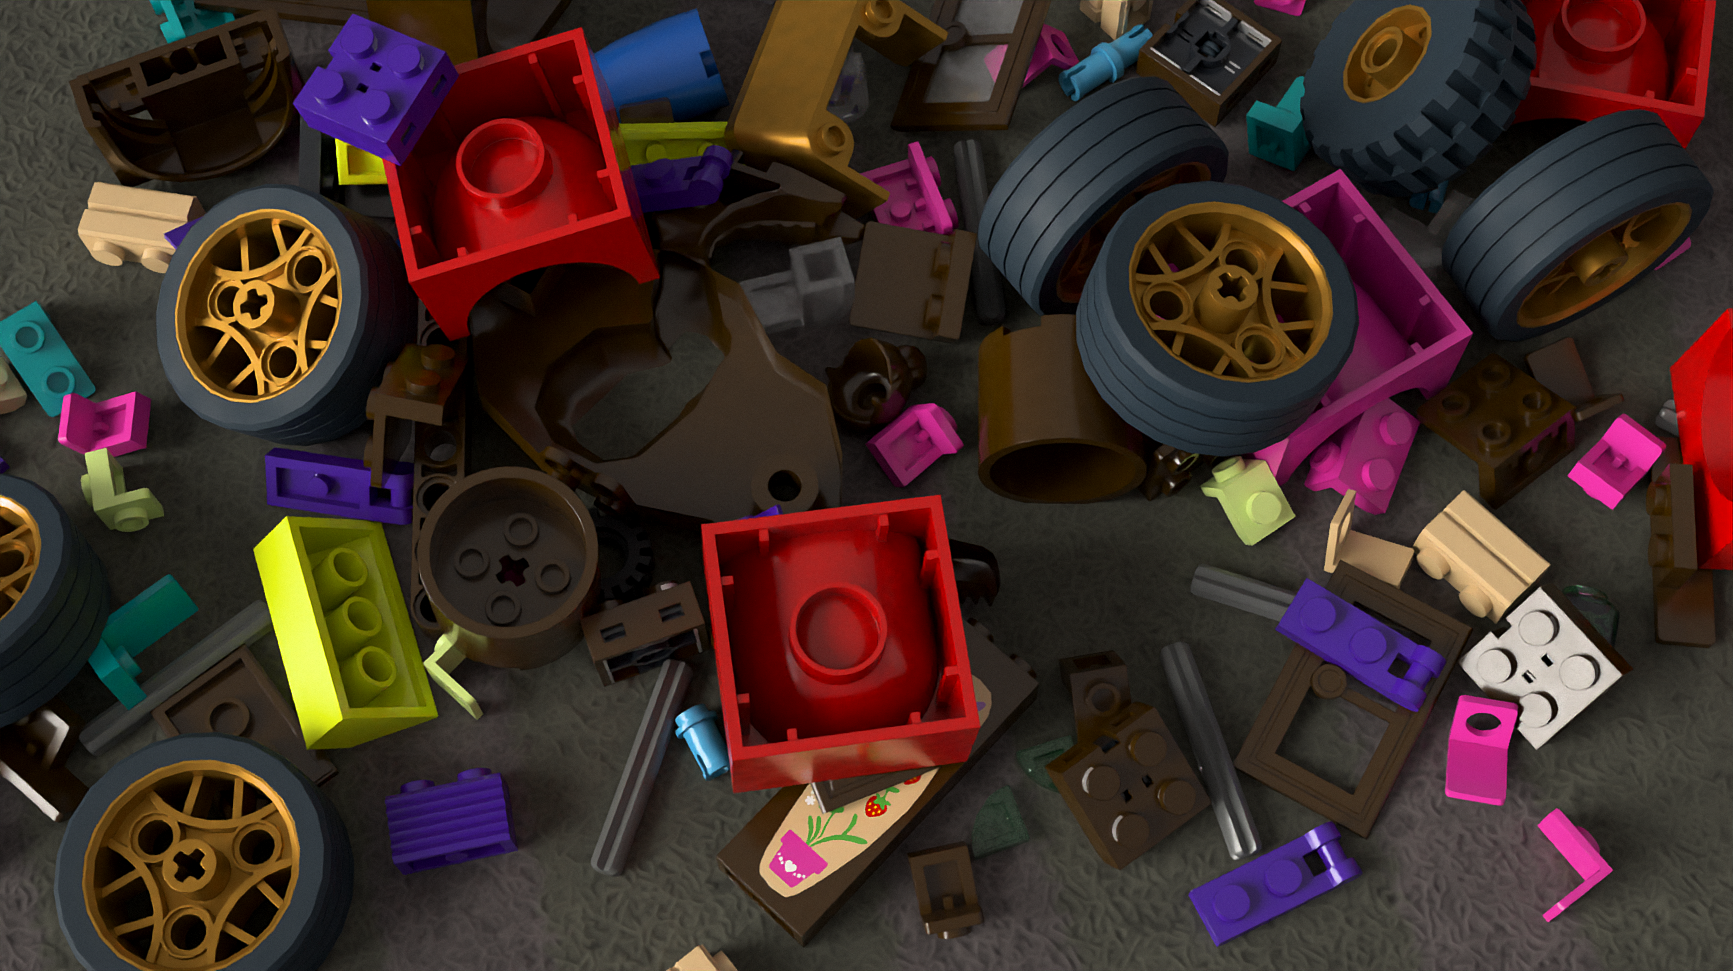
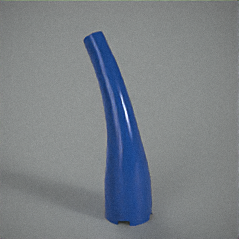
M697 8L654 22L610 43L594 53L612 95L619 123H621L619 113L621 105L664 97L669 98L671 102L674 122H682L730 105ZM398 236L395 242L402 251L400 239Z

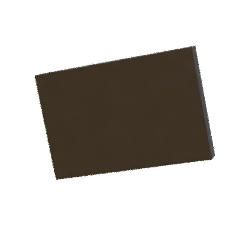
M245 644L150 711L168 738L185 733L222 732L253 739L283 755L319 788L339 774L322 749L307 750L297 714ZM234 790L215 791L212 800L225 820L232 819ZM257 794L255 812L273 801Z

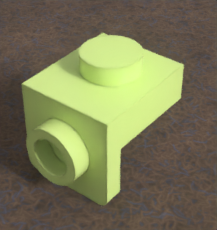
M107 448L85 453L88 474L81 476L82 490L89 506H93L94 512L110 530L117 529L122 532L137 531L145 528L149 524L150 519L164 516L163 506L148 488L126 492L123 468Z
M1241 456L1229 458L1218 464L1212 470L1214 477L1200 486L1205 496L1218 498L1237 535L1245 545L1253 546L1296 517L1265 460L1242 459Z

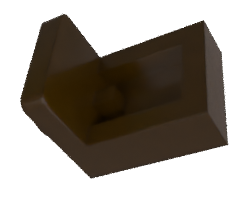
M965 841L907 853L920 919L927 935L937 933V937L940 939L958 938L971 933L973 925L985 922L982 908L978 903L968 847Z

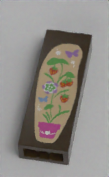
M962 618L981 726L967 762L944 765L825 814L821 812L810 783L782 787L715 856L719 869L803 948L1037 699L1039 683L1035 680L1037 675L1032 667L1016 654H1011L1009 657L993 644L994 638L992 634L976 619L969 618L966 621Z

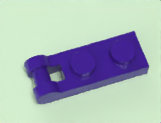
M712 145L704 150L702 156L674 160L663 158L652 163L631 165L643 213L715 203L719 199L724 186L722 179L729 175L733 166V155L722 146Z
M274 447L265 455L267 505L397 525L413 523V463L398 462L384 488L391 490V498L389 499L378 497V488L371 486V468L364 467V460Z
M1308 578L1302 584L1275 628L1276 631L1329 663L1340 667L1347 674L1390 700L1415 712L1419 711L1427 697L1424 689L1431 677L1438 678L1447 664L1446 659L1429 647L1418 645ZM1395 657L1410 666L1403 679L1387 672Z
M1333 821L1326 822L1305 835L1190 891L1189 897L1216 947L1347 884L1363 874L1355 858H1347L1338 840L1342 836ZM1318 852L1327 870L1314 877L1304 858Z

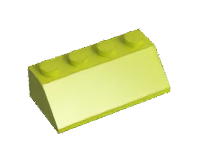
M286 516L253 551L307 750L351 748L437 718L438 712L382 523L370 520Z

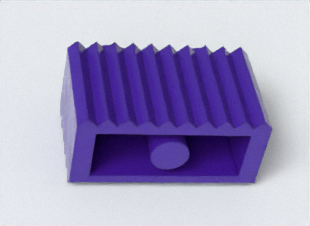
M473 768L457 775V782L435 786L434 781L431 780L412 781L400 787V794L385 797L392 859L394 865L403 875L518 851L509 787L501 772L492 774L489 768Z

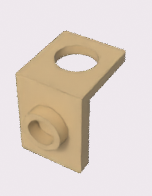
M1348 489L1330 524L1324 571L1333 573L1341 559L1399 590L1413 560L1414 549L1351 530L1357 491Z

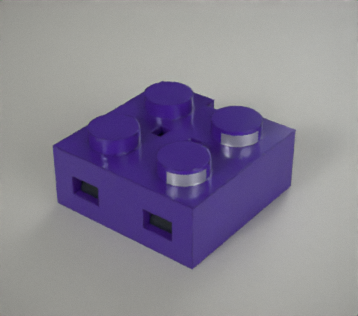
M352 14L328 50L333 57L332 61L326 69L317 66L293 102V105L309 127L402 166L458 79L459 74L446 51Z

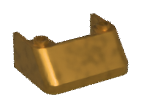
M777 0L725 128L724 139L730 153L733 149L743 151L744 164L754 169L767 172L774 161L792 167L844 193L847 199L841 207L842 212L853 219L861 217L887 202L890 192L848 167L854 149L852 133L843 120L826 110L853 38H857L895 64L908 66L946 41L948 32L900 0Z

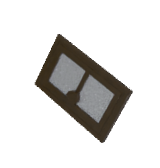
M936 0L929 20L948 32L946 41L913 62L891 122V128L900 132L1008 130L1052 0Z

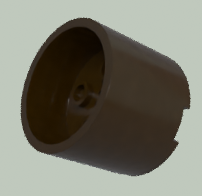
M1076 315L1041 316V326L1030 327L1012 333L1010 329L1002 326L984 338L978 349V476L986 488L1002 497L1024 503L1090 504L1126 494L1143 482L1147 474L1146 434L1128 424L1101 397L1085 371L1076 341Z
M504 466L482 470L458 481L443 493L435 502L423 523L417 552L420 577L439 627L449 642L463 655L475 662L480 661L495 667L520 668V671L530 670L560 659L576 647L585 637L580 620L590 616L591 609L599 604L601 594L598 539L593 520L587 508L579 497L561 481L543 472L524 467ZM513 570L517 576L523 575L525 582L516 587L511 580L505 582L504 574Z

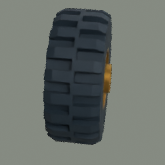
M1355 0L1345 12L1341 11L1331 24L1333 26L1325 40L1320 41L1314 52L1315 59L1311 69H1307L1303 82L1305 93L1300 98V112L1303 118L1304 132L1308 143L1314 148L1315 153L1336 170L1341 169L1351 181L1369 193L1385 195L1386 197L1411 196L1412 192L1414 194L1427 193L1438 189V184L1446 180H1455L1467 171L1466 167L1477 158L1482 159L1494 147L1492 143L1503 130L1507 131L1514 121L1516 109L1521 100L1526 99L1529 92L1531 70L1536 68L1537 51L1534 44L1536 42V35L1532 17L1527 14L1526 6L1520 0Z

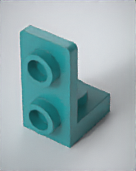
M1299 76L1295 79L1277 107L1256 100L1246 115L1249 154L1289 170H1296L1311 147L1304 132L1303 118L1300 112V98L1305 93L1303 85L1305 77Z
M34 301L0 321V346L47 415L55 417L62 411L63 397L65 395L76 393L87 398L96 391V387L50 321L52 319L39 301Z
M171 574L161 578L108 617L99 643L88 658V662L100 680L128 711L148 697L135 679L143 670L133 657L198 611L196 604Z

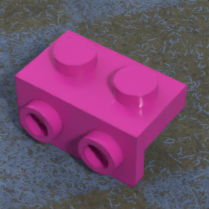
M918 141L908 144V159L860 173L890 192L887 202L870 211L874 222L948 236L953 233L954 229L959 228L957 213L951 199L943 200L938 190V187L941 186V178L937 164L932 156L925 158Z
M1389 398L1377 403L1343 425L1314 450L1310 458L1311 468L1304 485L1312 491L1333 488L1343 496H1345L1348 489L1357 491L1355 505L1374 515L1385 513L1420 421Z

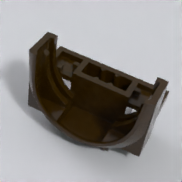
M273 6L77 76L76 79L70 80L69 84L85 129L95 141L121 185L135 187L154 179L180 183L209 180L233 173L252 164L268 151L277 148L276 144L291 129L300 126V113L293 105V102L305 86L306 81L293 54L278 13ZM262 69L259 76L252 82L249 73ZM148 110L153 120L131 116Z

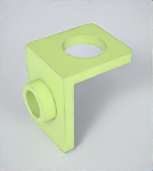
M443 634L435 645V652L423 664L431 678L478 720L483 715L478 703L449 676L466 656L459 652Z

